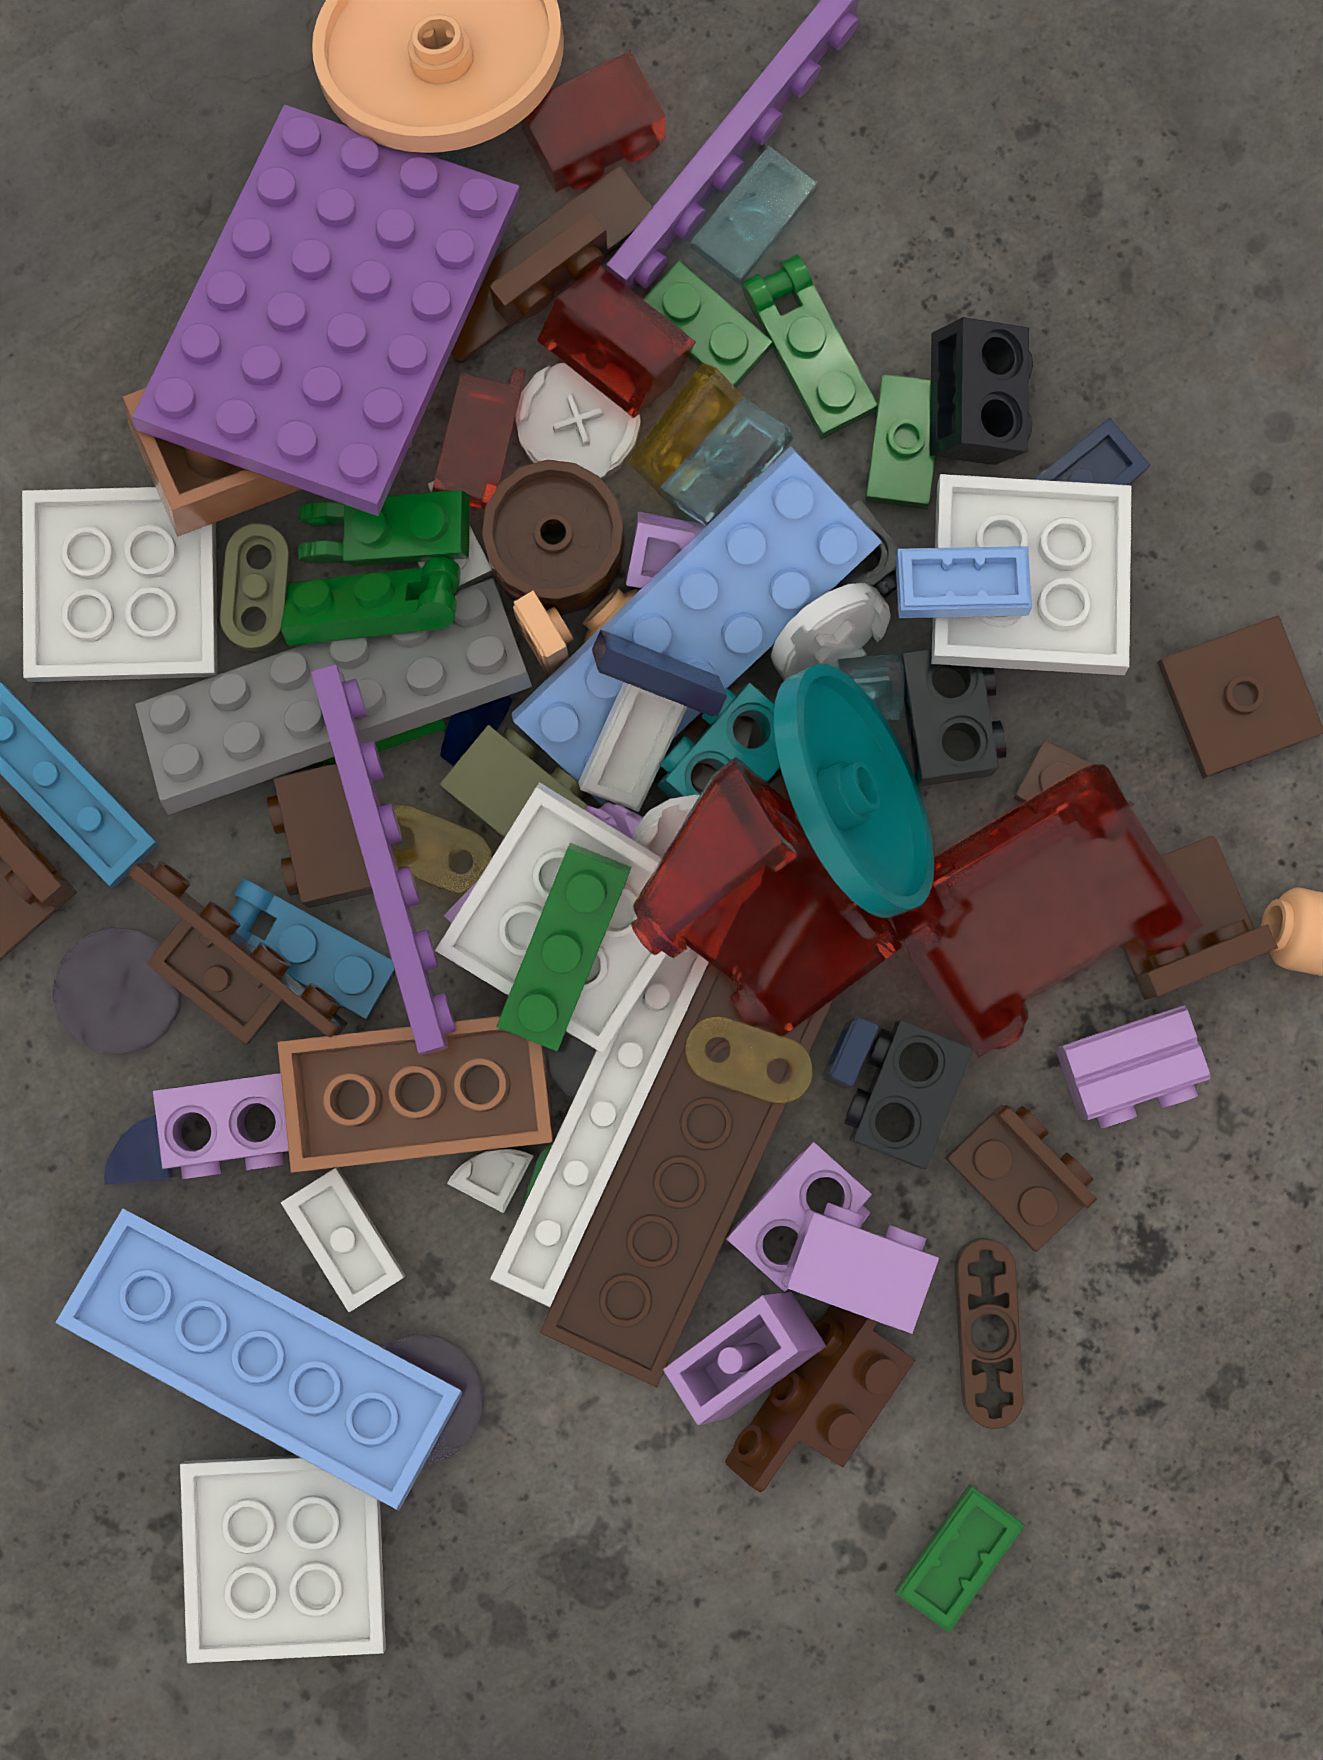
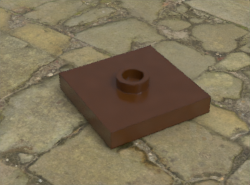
M1279 615L1166 656L1157 662L1203 779L1323 734L1322 723Z

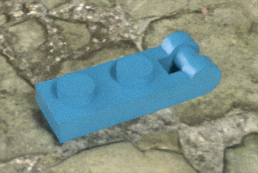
M243 878L234 893L239 899L230 913L241 924L236 933L255 948L260 942L270 946L290 963L291 967L286 972L290 977L306 986H309L310 983L316 984L336 999L340 1005L369 1020L396 973L393 961ZM261 910L277 918L265 940L249 932Z

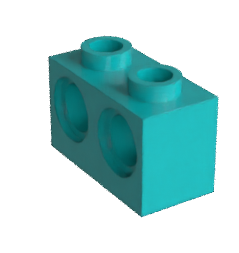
M751 683L739 690L736 695L726 688L727 698L719 715L712 717L704 713L701 717L710 725L693 743L684 736L659 764L668 773L656 786L671 799L690 795L702 796L692 786L691 772L696 764L704 763L714 767L721 779L720 790L712 798L722 799L734 807L743 810L780 768L774 733L775 705ZM738 716H748L759 724L762 731V740L758 748H746L736 741L733 734V724Z

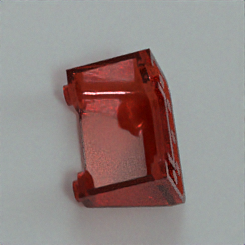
M737 757L733 758L711 776L633 904L637 919L631 923V927L637 938L650 953L658 955L663 951L668 956L675 958L685 951L688 946L730 978L737 990L730 996L732 1003L751 1026L761 1022L781 1038L904 946L888 918L877 917L859 907L833 880L812 848L793 805Z
M1103 764L1087 766L1072 773L934 857L932 888L926 901L919 907L892 917L901 945L978 1058L993 1049L1008 1047L1020 1038L1029 1017L1028 1008L1025 1003L1027 1000L1134 937L1144 949L1166 951L1182 945L1192 932L1204 926L1109 768Z

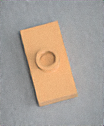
M533 590L514 601L515 606H513V610L521 633L546 675L551 676L569 658L566 644L571 642L573 637L557 609L552 607L545 611Z

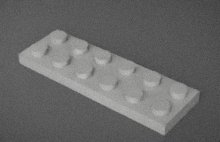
M492 578L463 588L453 594L457 602L455 620L453 624L446 628L304 644L136 703L135 706L158 796L166 813L170 815L335 757L311 675L313 670L336 664L343 673L345 681L357 679L367 716L356 719L363 743L373 740L377 742L532 687L494 579Z

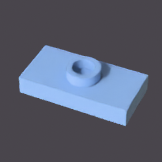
M1028 546L897 549L895 562L899 618L1029 616L1032 599Z

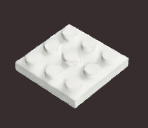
M940 474L937 483L935 548L1028 546L1032 609L1029 616L933 618L931 664L1125 675L1129 668L1131 486Z
M156 487L22 491L24 679L28 682L197 678L218 675L216 522L177 537Z
M539 782L435 951L509 996L569 843L632 867L566 1029L568 1033L603 1053L705 896L708 886Z
M297 1455L184 1461L180 1464L187 1663L384 1653L386 1638L379 1500Z

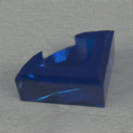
M505 696L451 715L440 756L454 767L488 725L497 731L510 708L512 699L509 696Z
M156 1115L137 1122L120 1138L107 1159L104 1176L105 1185L173 1178L172 1168L162 1169Z

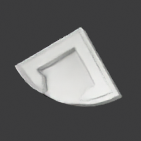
M516 1149L486 1151L463 1163L453 1173L447 1184L505 1213L534 1155Z

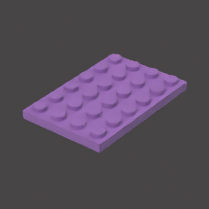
M284 104L132 416L135 430L379 516L519 202V186L426 153L402 151L379 145L367 137H362L346 125Z

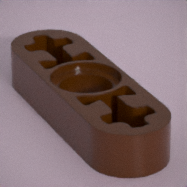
M978 1238L966 1243L959 1250L955 1259L962 1403L967 1414L976 1423L986 1428L1000 1429L1010 1425L1018 1418L1024 1401L1016 1264L1012 1253L1006 1246L992 1239ZM988 1249L990 1258L1002 1263V1272L991 1275V1295L998 1296L1005 1293L1006 1304L1005 1306L985 1302L969 1308L968 1295L972 1294L982 1297L980 1278L968 1273V1263L979 1261V1251ZM985 1314L999 1316L1007 1328V1336L1004 1343L994 1351L979 1350L971 1339V1327L974 1321ZM1009 1358L1008 1371L995 1368L996 1384L1000 1390L1009 1392V1402L1000 1403L998 1414L990 1416L984 1405L975 1403L976 1394L986 1392L987 1375L984 1369L972 1372V1360L975 1359L984 1363H998Z

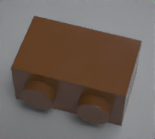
M337 764L273 778L277 795L267 797V803L275 833H286L291 857L281 859V867L289 896L299 894L301 903L308 908L373 894Z

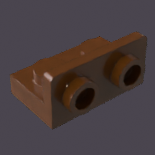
M999 1105L945 1159L1033 1251L1038 1252L1082 1208H1089L1097 1200L1087 1188L1094 1179L1069 1153L1066 1152L1059 1159L1046 1146L1042 1139L1048 1134V1131L1024 1106L1021 1105L1014 1112L1008 1105Z

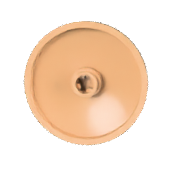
M326 0L316 20L312 41L313 61L322 92L331 109L340 120L362 137L371 139L379 145L420 153L446 152L471 147L488 141L517 125L541 103L549 92L560 69L564 50L563 27L557 0Z

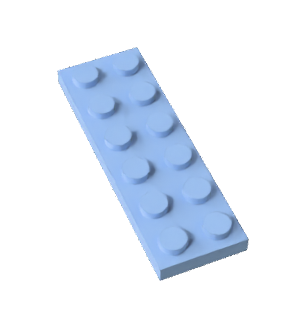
M790 446L512 712L513 722L579 782L623 684L620 680L599 673L592 648L600 630L718 675L724 689H726L775 643L777 637L793 617L805 606L831 591L882 541L803 457ZM687 707L674 737L701 712ZM591 794L601 805L607 801Z
M125 1209L121 1210L55 1322L66 1330L397 1511L402 1507L463 1394L458 1388Z

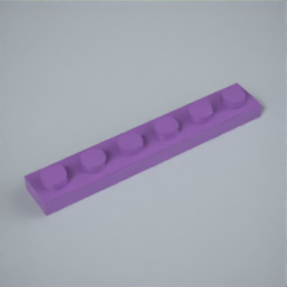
M821 0L607 263V280L611 287L628 298L639 284L647 288L655 281L668 260L663 254L677 237L685 241L693 234L706 214V209L702 206L716 189L724 193L731 187L745 165V162L741 159L754 141L763 145L769 140L783 119V114L779 110L792 94L801 98L807 93L821 72L822 67L817 63L832 46L839 51L852 37L860 23V19L856 17L858 0Z
M336 664L313 670L311 675L418 1053L425 1056L449 1049L446 1034L456 1031V1025L446 993L434 995L428 970L437 968L438 962L428 929L416 932L410 907L420 904V898L410 866L399 869L392 844L403 841L392 803L380 805L374 781L384 779L385 776L374 740L363 743L356 719L367 716L359 684L356 678L345 681L343 673Z

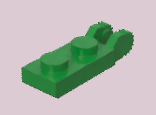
M463 490L387 496L379 516L334 502H316L315 504H304L299 507V521L301 523L314 527L344 525L343 542L324 540L299 544L298 560L304 563H348L355 567L424 562L437 556L450 559L469 558L470 495Z

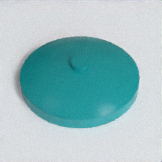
M816 664L789 676L781 684L775 700V742L780 768L791 803L812 848L842 891L868 913L877 917L892 918L921 906L929 896L933 883V842L921 792L911 766L893 730L868 694L850 676L838 668L828 664Z

